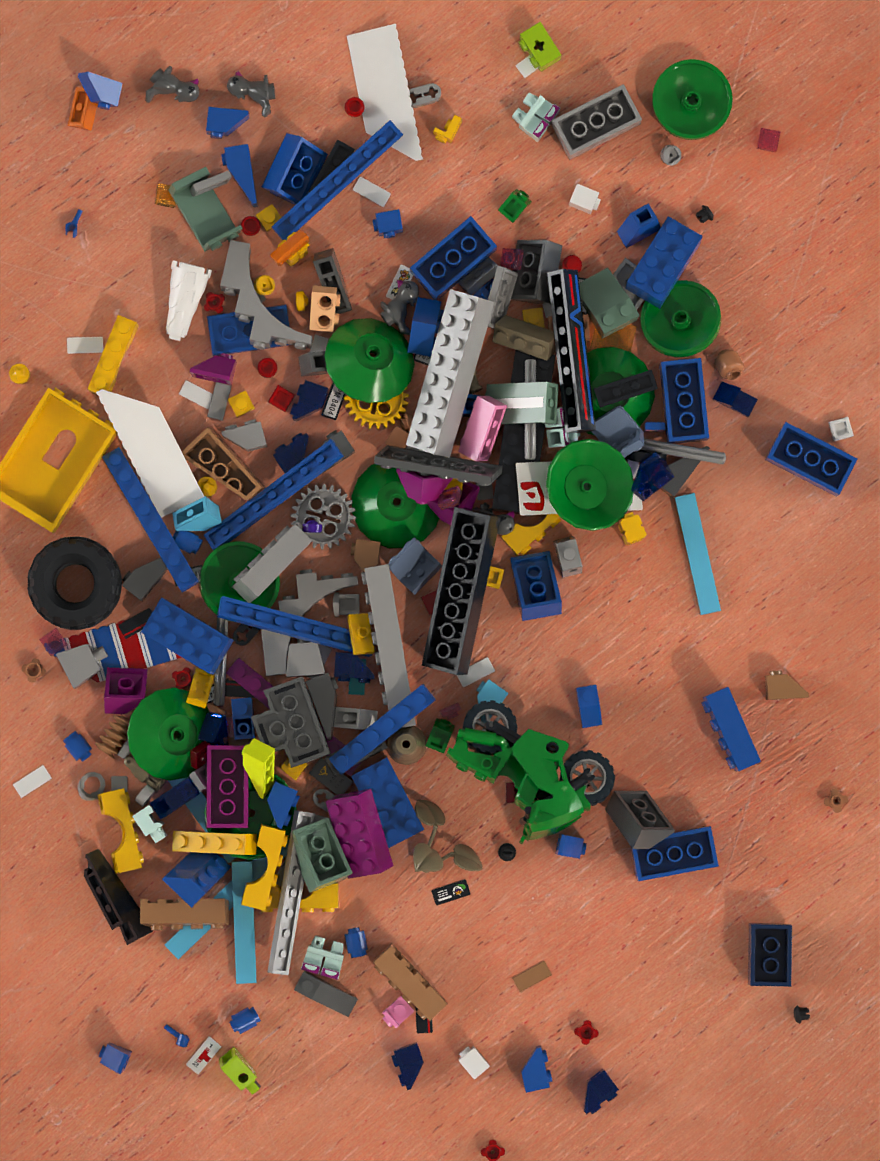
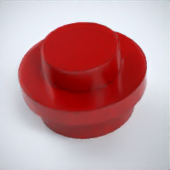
M352 97L346 101L345 112L350 117H359L363 114L365 107L360 98Z
M247 216L241 222L242 232L245 235L254 236L259 233L261 224L256 217Z
M569 255L563 260L562 268L578 270L579 273L582 269V261L575 255Z
M264 358L258 363L257 369L262 377L271 378L277 373L278 367L273 359Z

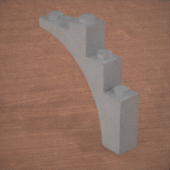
M230 240L220 287L221 291H224L226 295L236 296V294H239L235 309L236 318L245 323L253 321L249 339L250 345H253L256 349L264 350L265 348H270L271 342L275 341L274 343L280 346L290 344L300 350L311 349L313 342L311 335L297 332L284 325L261 303L250 277L251 245Z
M312 569L301 570L300 574L296 575L299 599H295V596L283 597L282 601H278L279 611L303 617L317 602L327 595L343 588L357 586L358 577L353 576V573L341 574V578L333 579V575L321 576V580H317V573H312ZM261 629L266 676L286 674L287 655L292 637Z

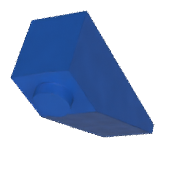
M248 144L225 147V153L221 154L223 166L227 165L231 176L253 207H258Z
M559 834L555 854L580 859L581 855H585L587 843H583V838Z

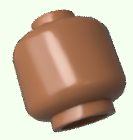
M722 350L714 362L720 376L728 380L738 378L744 369V364L738 352L734 350Z

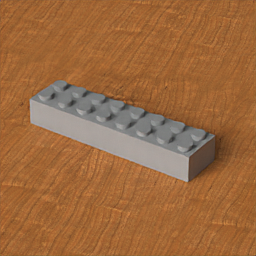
M450 289L406 445L434 455L450 458L495 302Z
M389 564L364 568L365 572H362L361 575L363 585L367 584L368 592H365V599L367 605L371 604L372 612H368L370 625L374 624L375 632H371L373 645H378L379 652H375L377 665H381L382 672H378L380 685L385 686V692H382L383 704L388 705V710H391L411 693ZM415 717L403 727L416 725Z

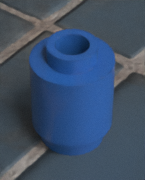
M175 531L173 535L178 547L189 554H197L203 542L198 535L190 531Z
M76 731L63 740L66 744V749L76 761L81 760L83 762L92 755L90 753L92 747Z
M359 927L347 929L348 933L344 934L347 951L350 953L351 958L367 955L366 950H368L364 930L360 931Z
M247 1007L232 1015V1020L229 1023L234 1032L239 1031L242 1034L257 1026L256 1023L261 1020L254 1007L250 1009Z

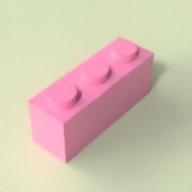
M477 396L473 404L471 416L467 421L464 436L460 441L458 452L476 462L488 461L507 405L490 396Z

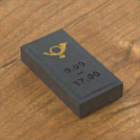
M322 757L309 772L311 776L337 795L344 794L353 783L344 774L333 776Z

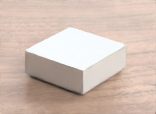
M849 417L828 422L834 442L854 436Z

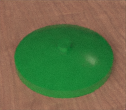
M696 59L679 61L669 66L659 76L652 94L653 111L660 125L673 136L685 140H699L716 133L728 119L733 102L731 86L725 75L714 65Z
M679 280L660 309L645 301L640 317L641 328L645 339L656 351L671 357L692 356L706 349L718 335L721 326L720 306L713 293L703 285L693 281Z
M229 542L216 548L205 559L200 570L199 588L204 602L216 615L218 614L220 598L222 596L247 602L232 588L236 583L234 578L246 567L250 569L247 565L259 554L264 555L261 552L262 548L248 542ZM278 576L251 604L271 608L279 593L280 577Z

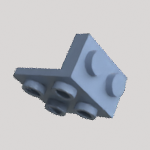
M622 406L615 407L595 420L596 430H593L592 433L599 441L606 442L621 452L624 458L644 446L643 430Z
M416 538L408 541L403 549L393 556L388 563L390 571L414 595L442 568V565L427 552Z

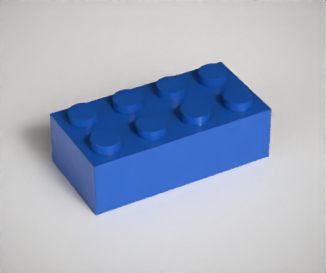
M470 216L410 267V272L434 300H439L472 270L497 250V245Z
M668 216L628 279L625 289L660 309L701 244L703 236Z
M701 358L661 362L659 368L667 443L707 441L709 439Z
M785 422L765 460L837 497L840 495L857 458Z
M162 597L141 631L144 635L214 675L234 641L232 638Z
M729 687L702 697L704 700L701 702L705 713H709L712 718L709 721L713 731L718 732L720 739H718L719 746L722 751L726 750L728 757L726 761L729 768L734 769V771H741L761 762Z
M388 758L351 776L358 791L371 788L388 848L424 830Z
M711 826L674 832L650 849H632L631 847L637 881L719 867Z

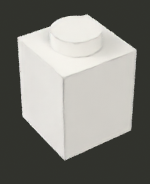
M577 184L569 206L591 214L592 210L597 211L601 199H598L599 192Z
M474 1046L471 1049L466 1047L459 1053L461 1056L458 1059L474 1080L490 1067L489 1063Z

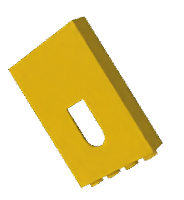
M56 387L54 390L47 389L0 463V501L53 534L118 434L112 422L107 419L105 422L98 419L99 414L91 409L85 411L81 408L82 404L73 398L69 401L64 397L65 393ZM63 430H70L76 436V443L60 469L57 470L42 459L57 435Z

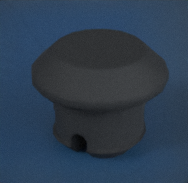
M702 205V210L696 213L701 223L708 219L712 221L714 217L709 207Z
M505 843L500 846L498 855L503 861H511L516 856V849L512 844Z
M797 1005L794 1008L795 1021L800 1024L802 1020H808L810 1015L806 1013H809V1009L807 1007L800 1008Z

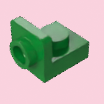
M516 189L509 195L498 211L514 223L532 201L526 192Z
M436 718L425 746L444 754L455 725L446 719Z

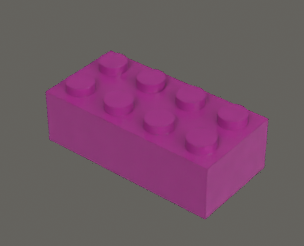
M207 745V828L249 827V776L243 766L242 750L244 746Z
M371 788L339 794L325 801L334 832L352 870V874L348 876V879L379 874L393 867Z

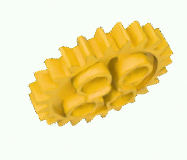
M402 392L386 402H377L375 414H371L373 403H369L370 407L368 409H362L359 406L360 400L345 396L344 401H349L345 405V409H352L348 415L352 416L355 414L354 422L360 419L362 421L361 427L368 423L369 430L372 428V425H375L376 429L379 430L382 424L387 429L388 422L395 425L394 418L401 420L399 413L405 414L406 410L402 406H408V402L404 399L409 398V394ZM387 405L390 411L383 414L379 411V406Z

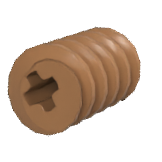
M122 714L121 716H113L117 722H109V725L112 727L111 730L104 729L107 736L100 735L103 743H95L101 751L114 758L112 753H119L117 747L122 748L124 746L121 740H128L126 733L130 719Z

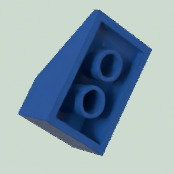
M550 551L510 558L522 621L562 614V601Z

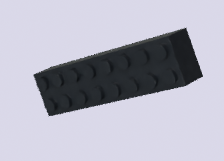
M515 350L510 383H525V360L527 359L536 360V382L552 383L555 355H552L548 360H544ZM536 423V458L533 460L525 459V424H504L498 464L502 466V474L496 479L492 511L506 513L514 511V514H520L516 463L540 462L545 424Z
M454 508L421 666L454 675H468L501 516L469 508Z

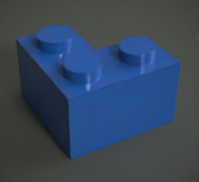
M418 297L407 353L431 357L436 340L435 335L438 333L444 310L440 309L442 301Z

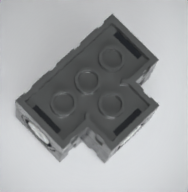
M299 677L263 690L270 710L251 717L259 741L275 748V752L285 749L291 768L331 754L304 677Z

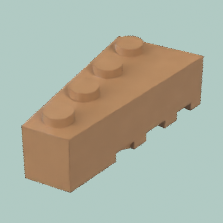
M206 428L182 451L186 460L247 501L251 500L265 488L212 428Z
M225 898L200 899L191 908L183 899H177V902L169 899H158L156 902L140 899V924L151 927L153 931L163 930V927H171V930H183V926H191V929H203V926L211 925V929H222L223 925H229V900Z
M393 944L374 960V968L381 975L385 974L390 979L388 983L395 990L399 989L404 994L402 998L409 1005L413 1003L418 1008L416 1012L423 1020L427 1018L431 1021L448 1004Z

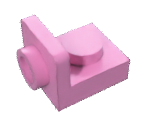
M400 996L383 1011L385 1016L382 1019L389 1027L394 1026L397 1028L414 1012V1009Z

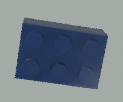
M749 923L748 985L791 987L792 925Z

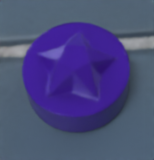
M310 520L302 524V531L321 533L322 525L318 524L316 520Z

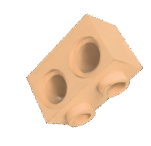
M313 285L309 330L334 332L335 325H339V313H336V306L340 307L341 294H337V287ZM327 296L331 301L323 302L321 297ZM326 315L330 320L322 321L320 316Z

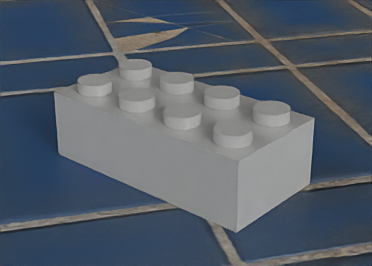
M623 84L553 119L551 125L569 160L640 125L642 118Z
M296 524L291 528L287 525L275 537L277 541L273 539L261 551L264 555L259 554L247 565L250 569L246 567L234 578L236 583L232 588L248 603L255 600L312 542Z

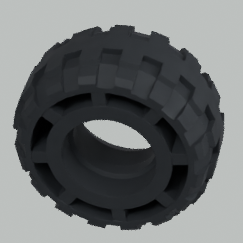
M64 537L46 545L34 558L27 577L29 597L37 612L51 624L69 630L90 628L105 620L116 607L122 589L120 569L112 554L96 541L84 537ZM70 565L86 567L94 578V589L91 595L84 601L77 603L66 601L57 590L58 575L64 568Z

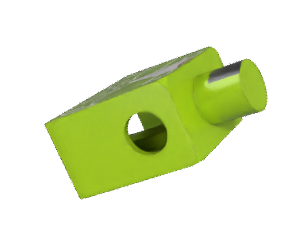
M235 1047L231 1048L219 1059L222 1071L241 1091L247 1088L251 1094H254L261 1088L260 1084L255 1080L257 1078L255 1070Z

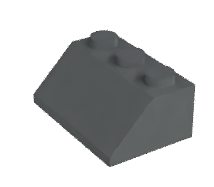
M517 240L512 271L518 273L511 300L534 304H551L547 273L559 270L562 245L548 240Z
M614 791L605 808L632 849H650L675 831L647 791Z

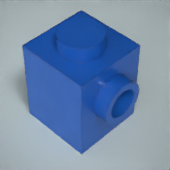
M399 209L376 213V219L373 220L374 232L378 231L379 236H384V238H392L396 236V233H402L403 227Z

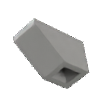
M256 420L244 422L245 426L237 427V425L227 426L225 431H221L225 439L247 452L267 447L262 424Z

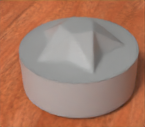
M666 145L661 150V160L667 165H676L681 159L680 149L674 145Z

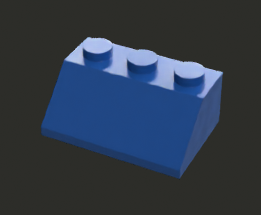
M286 133L261 187L273 195L296 205L308 194L328 154L303 137Z
M190 852L162 880L192 908L228 872L231 866L217 853Z

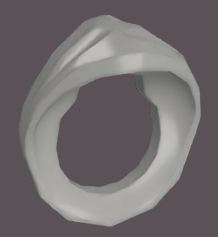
M96 772L85 774L78 783L79 796L86 801L98 799L97 794L103 793L105 789V779ZM89 777H97L100 781L99 789L91 794L86 793L83 790L85 781Z

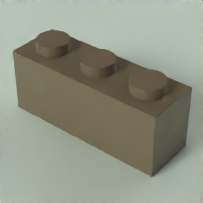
M507 315L503 316L495 324L492 341L494 343L544 360H548L556 352L554 331Z

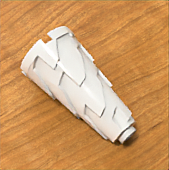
M173 260L171 265L172 272L166 333L169 334L170 339L180 341L181 337L185 338V335L188 333L192 317L197 310L212 270L207 269L205 274V268L180 262L179 267H177L178 262Z

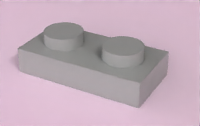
M488 257L458 283L462 289L469 295H472L487 281L495 277L498 265Z

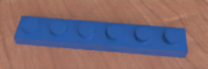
M422 684L330 757L329 760L341 775L436 701V699L426 686Z

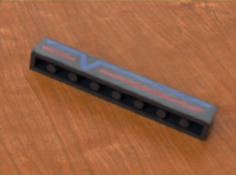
M560 269L548 272L547 276L565 433H583L596 430L579 277L578 270Z

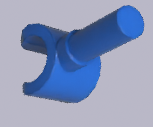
M78 209L72 222L66 224V235L69 231H73V238L77 236V224L83 212L82 210Z
M166 1024L164 1029L178 1038L176 1045L187 1047L189 1037L175 1031Z

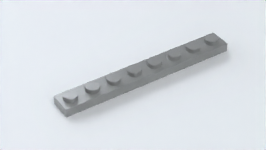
M294 810L268 973L289 975L304 884L292 831L314 823L315 813Z

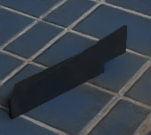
M97 849L86 854L85 858L88 860V868L84 870V877L111 929L120 927L127 945L153 932L151 927L140 924V908L101 851Z

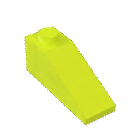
M254 738L242 750L243 766L259 797L264 799L274 785L275 748Z

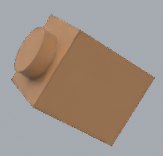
M356 539V543H352L351 555H354L355 562L363 572H365L364 568L378 566L381 542Z
M770 671V675L765 676L766 700L809 697V693L788 674H782V671Z

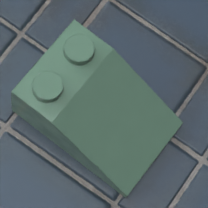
M608 268L579 283L581 303L602 339L638 319L639 313L630 297Z
M328 818L292 831L301 875L309 893L342 881L352 874V870Z

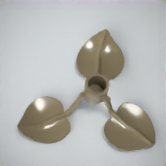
M417 800L415 805L417 818L428 826L433 825V831L428 844L419 843L414 848L413 861L415 872L423 871L429 873L440 871L443 868V861L449 857H454V863L462 869L481 871L483 866L478 855L467 845H456L453 849L454 852H450L442 858L436 850L431 849L438 825H444L445 816L442 810L434 803L427 800Z

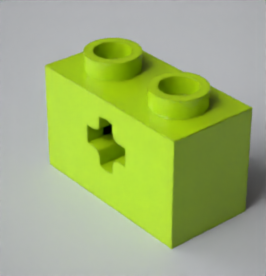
M541 22L520 34L519 45L524 52L528 51L531 56L529 60L535 69L538 67L541 72L561 60V53ZM536 44L539 47L543 46L542 51H540L539 49L535 50Z

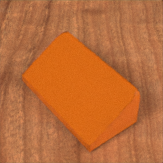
M76 87L68 126L91 131L98 104L90 101L83 87Z
M298 230L273 251L270 257L278 266H281L309 242V236L302 230Z

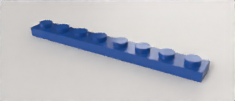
M389 120L271 228L282 240H287L290 234L297 232L403 136L402 132Z
M330 439L221 521L222 523L205 533L204 537L213 551L219 546L234 540L344 456L336 443Z
M120 447L102 456L181 592L183 593L198 584L197 577Z
M225 596L220 598L218 618L353 653L349 629ZM362 654L363 656L367 657L372 656V654Z

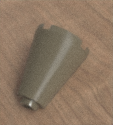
M409 726L400 728L387 739L386 745L389 756L395 762L410 765L418 762L424 756L427 742L419 728ZM408 740L410 747L404 748L402 746L403 741Z

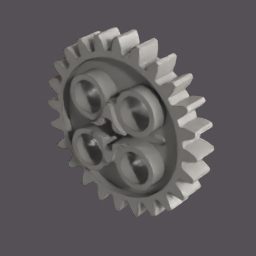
M323 484L320 490L315 485V491L308 487L307 495L302 492L300 493L303 497L302 500L295 499L299 505L292 506L296 513L290 516L296 518V521H293L291 525L296 524L302 530V524H305L309 518H313L318 524L322 525L321 533L304 532L312 540L313 548L320 544L323 550L325 544H327L332 549L333 542L340 546L339 539L341 538L343 541H346L344 534L351 535L352 533L348 528L355 527L354 524L350 523L351 520L356 519L355 516L351 515L352 512L356 511L355 508H349L353 503L352 500L346 502L345 500L348 495L344 494L341 496V489L334 492V485L329 490H327L326 484ZM320 499L322 501L320 509L315 510L311 507L313 500ZM333 505L341 506L342 510L339 515L331 514L330 510ZM309 510L318 514L326 512L328 517L339 519L341 522L336 523L327 519L321 522L319 517L309 515L306 511ZM328 524H333L336 528L335 532L331 535L326 534L324 531Z

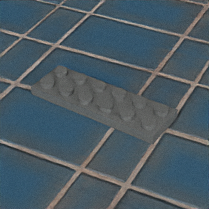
M388 445L375 455L374 464L380 465L382 468H400L402 472L416 471L420 475L425 476L433 474L438 475L441 479L455 478L459 482L464 483L472 481L477 482L480 486L491 485L502 474L501 465L456 457L447 458L428 452Z

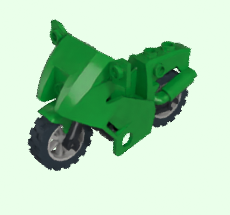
M490 700V702L482 701L480 704H475L467 712L463 727L458 730L456 744L453 749H448L446 756L453 763L457 764V769L463 772H467V770L475 774L474 777L480 781L485 782V780H488L494 784L498 776H506L513 781L515 788L518 789L515 796V804L525 811V816L519 821L521 825H524L523 835L519 841L520 844H523L524 840L544 838L566 829L580 819L584 811H590L591 806L603 802L610 794L615 781L614 769L609 764L610 761L604 758L601 753H594L592 750L579 751L576 754H572L563 763L562 758L569 747L566 741L528 729L521 736L517 734V720L509 707H505V704L501 702L500 704L496 703L494 700ZM489 714L497 716L494 721H490ZM483 715L486 717L485 723L478 720ZM500 719L504 723V726L498 723ZM475 724H478L484 728L482 730L475 729ZM468 748L475 750V752L468 751ZM586 764L594 766L591 772L590 768H587ZM582 765V766H583V773H581V772H579V771H577V770H575V769H576L578 766ZM558 767H560L561 771L559 778L557 774ZM598 769L602 777H595L593 773ZM573 774L578 776L575 779H572ZM592 781H602L601 786L597 788ZM591 786L594 791L587 793L586 788Z

